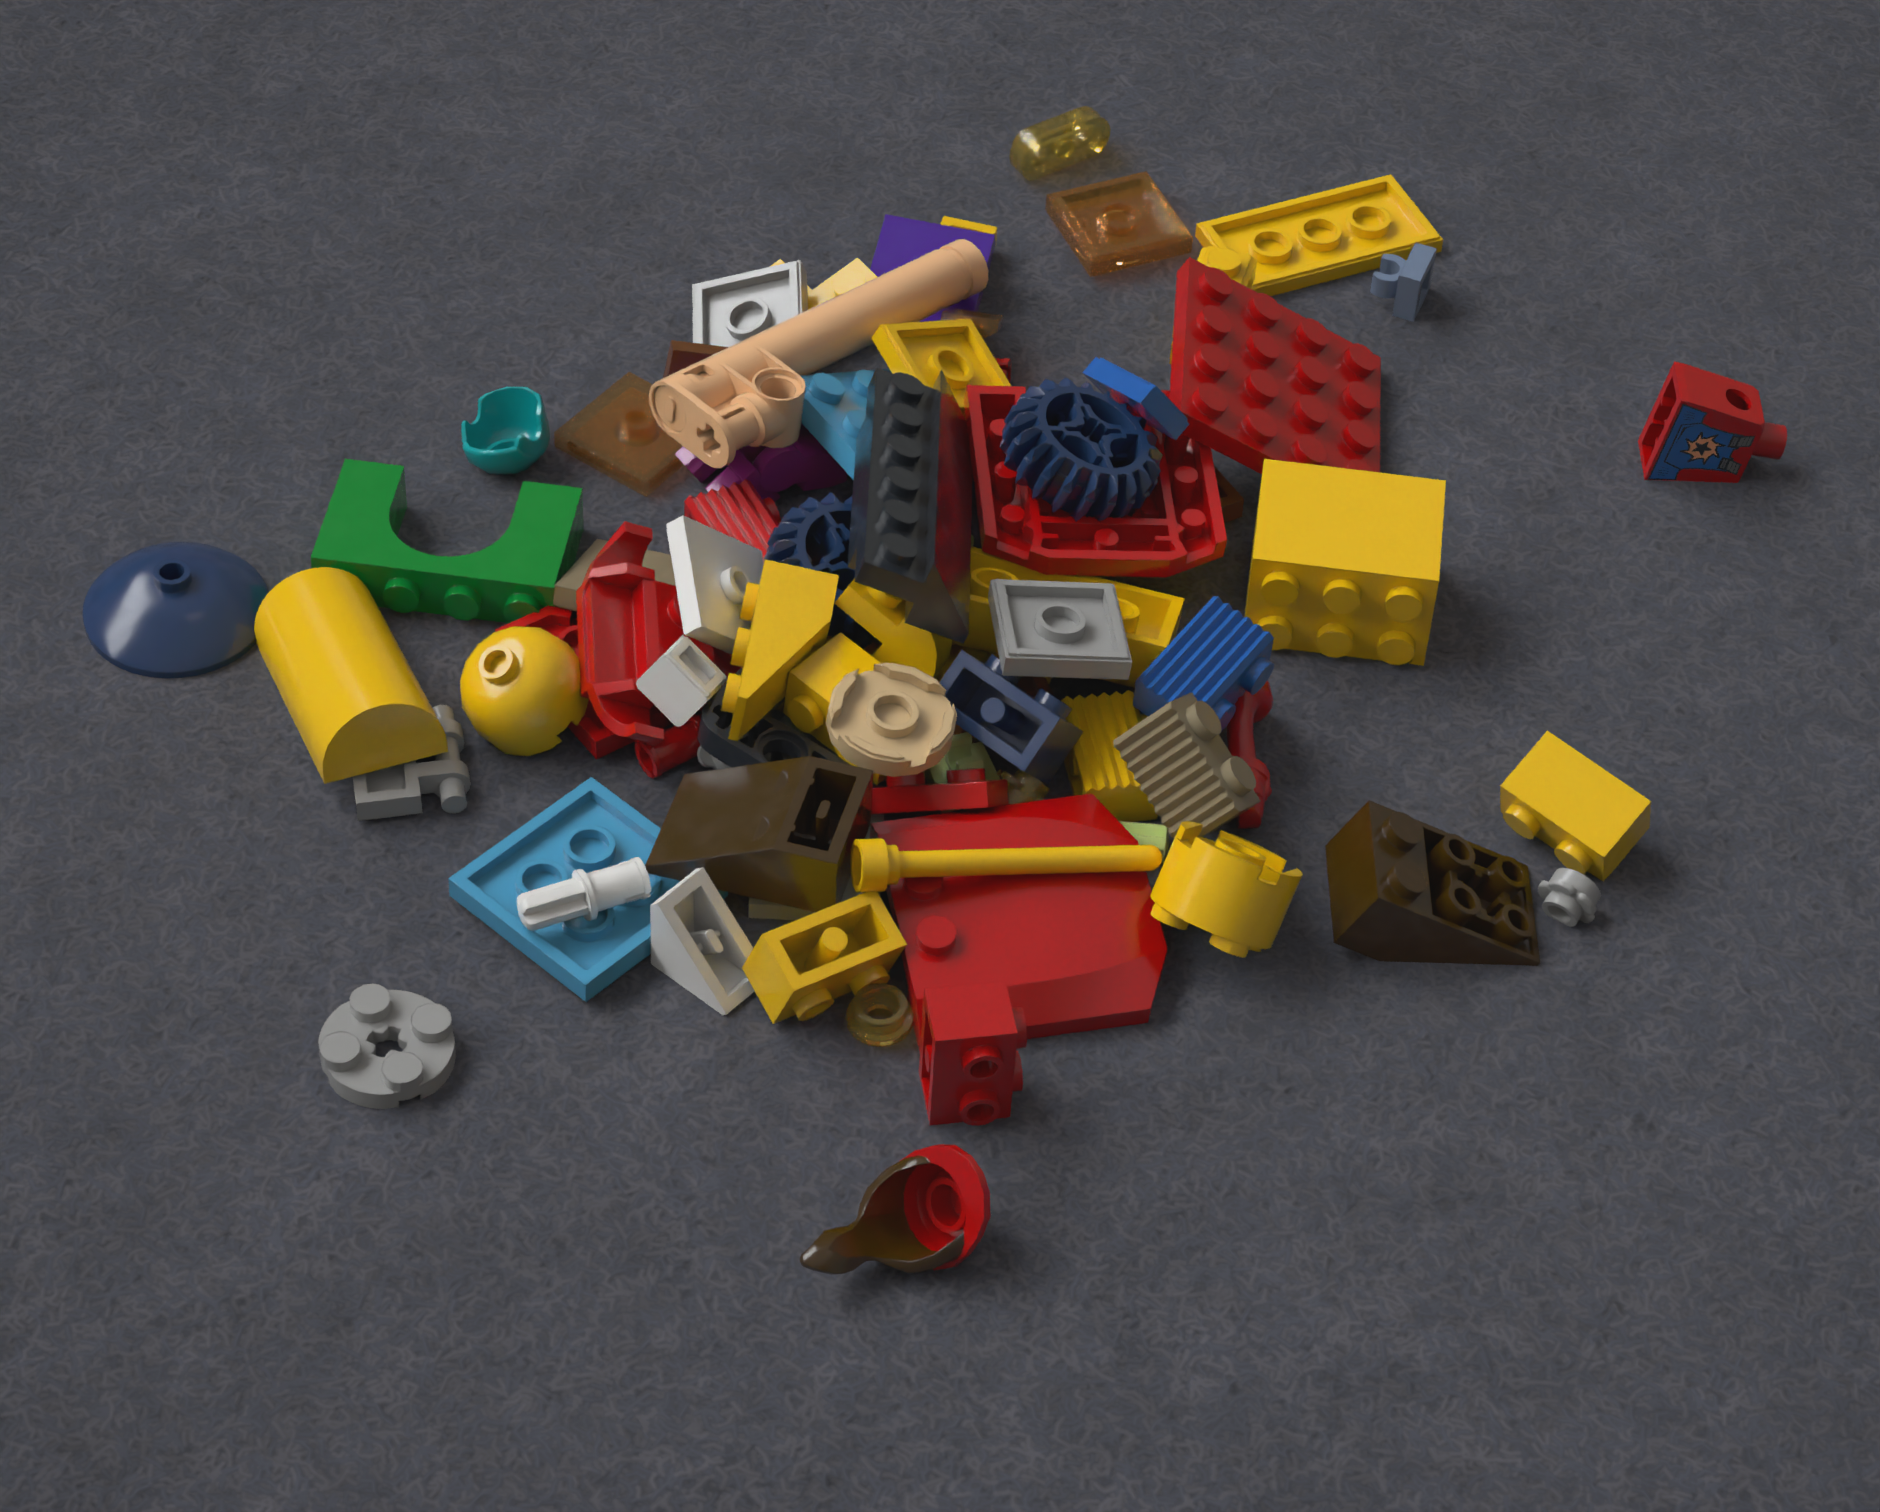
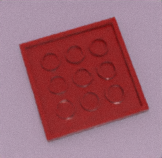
M1189 257L1177 271L1169 400L1188 418L1187 422L1189 425L1182 434L1260 474L1263 471L1264 459L1380 473L1381 357L1373 354L1366 346L1352 343L1329 331L1320 322L1311 318H1305L1278 304L1271 296L1257 293L1229 278L1222 270L1208 267Z

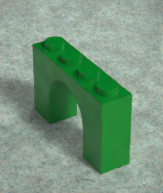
M345 459L311 555V568L331 567L352 573L367 586L378 607L390 608L396 612L408 613L417 611L449 615L458 620L480 619L511 623L530 613H539L541 608L548 605L556 606L553 605L554 585L574 565L584 530L583 488L523 481L510 525L501 538L487 548L471 554L436 556L417 551L397 537L407 509L404 466Z

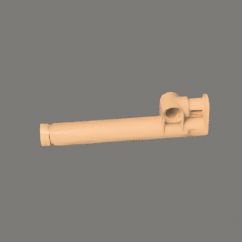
M957 239L946 244L940 249L927 253L656 381L649 391V405L658 425L669 436L713 468H723L734 460L736 451L747 445L751 447L762 445L770 448L790 446L798 440L801 429L806 390L805 381L801 375H810L874 344L871 337L880 324L919 322L959 303L961 300L981 292L986 288L988 282L986 260L981 251L968 240Z

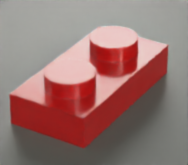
M985 768L946 770L947 783L925 784L924 771L914 775L886 776V786L872 788L871 814L989 808L1009 805L1007 779L986 780Z

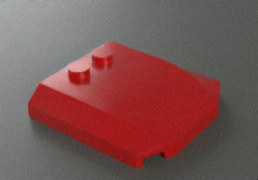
M966 385L964 409L982 552L1045 575L1170 577L1224 556L1227 535L1211 448L1184 434H1181L1175 440L1145 424L1144 430L1152 432L1158 437L1155 447L1163 454L1159 463L1161 472L1157 477L1158 483L1151 495L1146 499L1143 506L1135 511L1133 516L1126 515L1123 518L1108 517L1101 521H1098L1095 517L1083 516L1078 521H1075L1064 510L1059 509L1053 513L1051 504L1043 499L1032 500L1033 491L1028 486L1016 484L1017 472L1008 469L1004 465L1007 454L999 448L1003 439L1002 430L1006 424L1004 420L1012 406L1016 405L1019 397L1026 393V387ZM1161 390L1169 398L1170 391Z
M1092 793L870 824V839L882 838L885 840L886 845H896L899 851L1139 845L1138 841ZM1146 871L899 878L897 885H887L886 892L892 918L907 943L901 953L908 983L907 1002L919 1051L921 1045L924 988L1006 980L1012 1008H1023L1027 1039L1148 1023L1154 997L1165 966L1168 948L1160 921L1150 914L1155 902L1150 897L1152 890Z

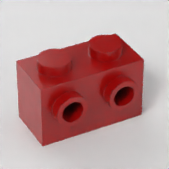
M1006 980L924 988L919 1076L930 1125L964 1122L968 1125L980 1126L988 1124L997 1118L1010 1117L1012 1092L1022 1091L1021 1058L1016 1049L1026 1048L1027 1028L1023 1008H1012Z

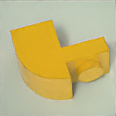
M854 578L834 604L881 642L880 646L871 655L879 662L915 667L933 678L937 676L945 665L951 651L952 640L906 624V600L857 583Z

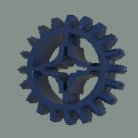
M1065 377L1059 384L1045 379L1039 387L1030 386L1026 393L1019 397L1016 405L1012 406L1004 420L1006 424L1002 430L1003 439L999 446L1007 454L1004 465L1008 469L1017 472L1016 484L1028 486L1033 491L1032 500H1045L1051 504L1053 513L1059 509L1064 510L1075 521H1078L1083 516L1095 517L1098 521L1108 517L1123 518L1126 515L1133 516L1135 511L1143 506L1158 483L1157 477L1161 472L1159 463L1163 454L1155 447L1158 437L1152 432L1144 430L1146 419L1133 416L1129 412V404H1119L1110 396V391L1104 394L1094 391L1091 384L1087 381L1082 386L1077 387L1070 379Z
M830 492L820 502L812 497H808L804 503L800 504L799 508L792 507L783 516L778 528H774L767 542L769 547L764 561L770 560L839 575L835 595L836 601L855 578V570L847 567L852 496L845 500L844 503H841ZM834 604L828 636L834 638L841 632L863 650L873 641L881 644L878 639Z

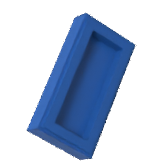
M1095 357L1082 372L1103 394L1110 391V396L1119 404H1129V412L1133 416L1145 418L1147 425L1176 440L1188 427V418L1156 385L1103 358Z

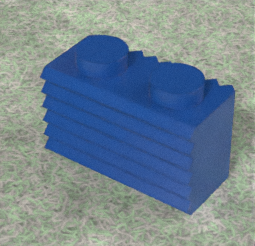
M1213 596L1137 678L1133 706L1145 715L1150 716L1170 701L1192 692L1197 701H1204L1215 711L1220 720L1222 732L1235 713V703L1238 698L1243 696L1245 691L1252 695L1256 694L1269 679L1274 669V663L1270 661L1274 638L1269 631H1263L1259 624H1253L1249 617H1243L1239 610H1233L1229 603H1223L1219 596Z

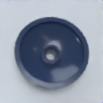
M195 542L161 543L126 555L109 566L97 577L89 588L84 600V629L94 649L104 659L123 670L154 678L197 676L227 666L246 654L256 644L254 632L255 618L259 606L268 594V589L263 578L252 565L229 551Z

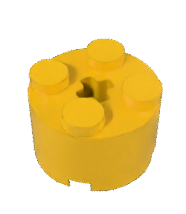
M1190 821L1181 822L1150 894V897L1155 902L1150 914L1157 920L1178 929L1186 930L1190 923L1212 933L1209 940L1210 944L1238 957L1245 958L1249 950L1260 952L1261 949L1271 948L1303 873L1298 868L1282 873L1287 860L1239 836L1221 830L1217 840L1213 841L1199 836L1203 824Z

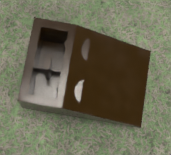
M807 756L684 774L645 864L646 870L649 874L681 881L695 869L704 867L717 890L811 912H817L840 903L851 876L850 856L853 841L855 839H865L871 824L873 770Z
M1370 800L1325 845L1333 942L1335 944L1383 962L1538 966L1540 964L1527 865L1518 862L1512 857L1498 854L1469 842L1456 834H1450L1416 820L1403 812L1394 811Z

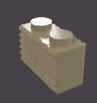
M1192 692L1170 701L1113 740L1114 748L1120 751L1121 759L1127 762L1128 770L1134 773V780L1141 784V791L1148 796V802L1154 806L1155 813L1161 817L1162 824L1168 828L1169 835L1175 838L1183 821L1203 824L1199 836L1206 838L1261 802L1253 790L1256 787V780L1251 768L1242 758L1231 755L1219 736L1221 733V723L1217 714L1204 701H1197Z

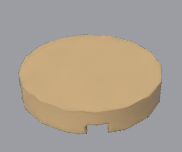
M895 663L874 664L873 671H865L858 674L859 669L846 674L832 690L826 719L831 743L847 761L858 767L891 777L914 775L937 765L951 748L957 719L954 703L951 707L950 702L945 697L946 689L937 679L915 667Z

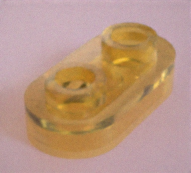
M1083 106L1020 131L1015 137L1010 150V163L1027 180L1034 181L1100 154L1109 140L1110 125L1092 107Z

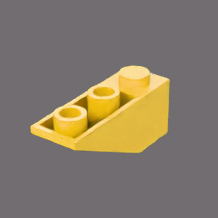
M765 560L760 583L747 582L739 619L751 621L750 629L738 627L730 665L742 667L741 675L729 673L721 711L733 713L728 739L738 741L786 695L789 671L826 643L839 575Z

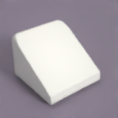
M682 635L637 680L636 685L674 725L679 727L684 725L727 681V676L687 636Z

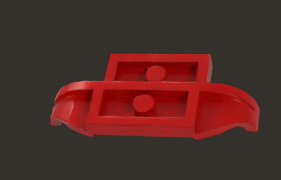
M624 521L592 561L582 585L576 590L580 695L591 700L596 715L604 726L614 734L633 739L637 743L655 746L664 740V729L651 726L649 709L654 704L638 689L636 682L682 635H686L683 632L676 586L656 581L655 570L642 567L645 552L653 539L652 528ZM687 636L714 663L713 646ZM705 704L698 711L702 712Z

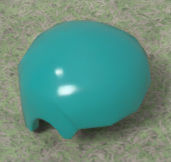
M504 387L481 396L478 399L476 419L471 424L467 420H463L461 424L462 446L468 462L489 474L495 475L519 473L531 467L544 454L550 443L549 420L542 396L528 387Z

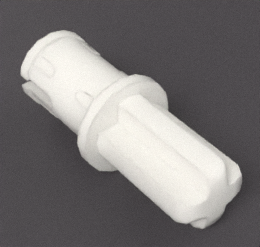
M634 857L617 865L586 873L583 869H577L573 871L571 879L521 893L517 897V910L523 926L532 931L584 916L587 921H591L597 918L599 911L638 899L649 898L651 896V883L643 861L639 857Z

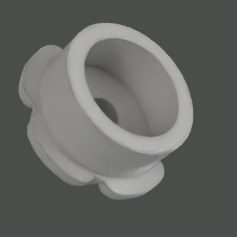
M1559 868L1555 871L1549 882L1543 880L1538 886L1540 897L1545 899L1542 909L1547 916L1569 927L1575 926L1578 920L1584 923H1590L1594 920V914L1597 910L1596 904L1601 897V893L1596 884L1582 873L1569 868Z

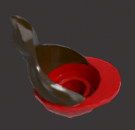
M937 1144L913 1151L896 1164L886 1168L867 1187L859 1206L858 1216L854 1222L848 1226L835 1227L823 1231L814 1243L801 1254V1265L810 1270L829 1275H841L853 1271L866 1261H878L886 1266L907 1273L958 1266L976 1248L991 1218L990 1191L984 1172L973 1156L957 1145Z

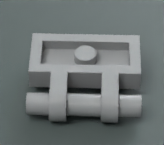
M447 705L433 707L446 734L448 752L433 755L435 761L416 763V760L353 776L358 821L423 813L421 794L435 793L440 797L442 809L447 813H459L466 808V793L471 785L467 765L460 759V752L464 748L465 743L461 724L454 719V712L451 707Z

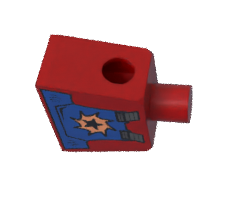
M1674 361L1638 439L1644 480L1738 483L1752 455L1776 460L1782 457L1787 443V429L1785 425L1765 422L1759 391L1754 386Z

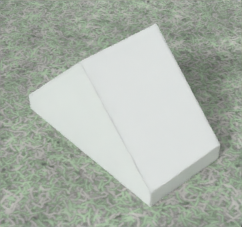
M704 867L697 868L650 905L651 964L717 1012L727 1015L755 992L742 969V966L753 950V946Z

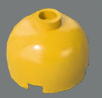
M514 626L492 633L472 651L465 662L460 679L462 708L472 725L483 739L510 755L531 756L555 747L562 741L557 735L564 731L571 721L576 726L585 715L589 701L588 698L581 697L579 657L566 642L538 627Z

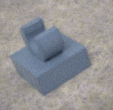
M1415 242L1407 260L1398 255L1383 254L1379 272L1374 271L1370 292L1380 298H1395L1392 316L1414 322L1430 290L1437 248Z

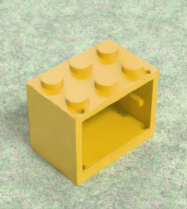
M1264 459L1244 617H1249L1253 624H1259L1263 631L1271 633L1274 638L1272 650L1291 649L1322 653L1333 658L1348 656L1381 660L1391 665H1402L1409 662V664L1424 666L1440 577L1446 480Z

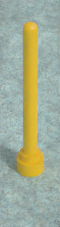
M876 838L855 839L853 841L850 870L852 884L856 892H884L887 885H897L899 878L1152 871L1161 865L1163 856L1160 849L1154 845L899 851L896 845H886L884 839Z

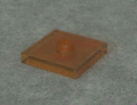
M1147 171L1046 195V212L1090 277L1192 253L1193 236Z
M631 372L625 374L554 432L556 448L645 497L684 466L675 455L682 448V445L658 425L649 405V391L653 384Z

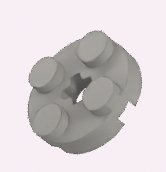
M373 983L356 988L350 995V1001L340 1005L325 1021L318 1040L322 1070L327 1075L329 1084L334 1091L349 1102L374 1109L399 1107V1101L409 1100L418 1095L423 1099L435 1093L449 1078L456 1059L451 1013L445 1006L434 1003L416 993L402 990H387L385 987ZM385 1040H393L399 1043V1047L403 1051L390 1050L385 1057L376 1056L375 1044Z

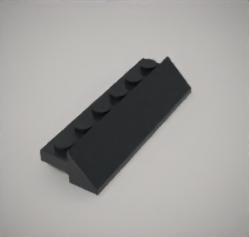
M876 368L867 389L866 418L856 438L847 567L855 570V582L906 600V624L964 644L969 635L973 485L966 420L942 369L933 388L923 385L921 381L912 375L901 372L892 374Z

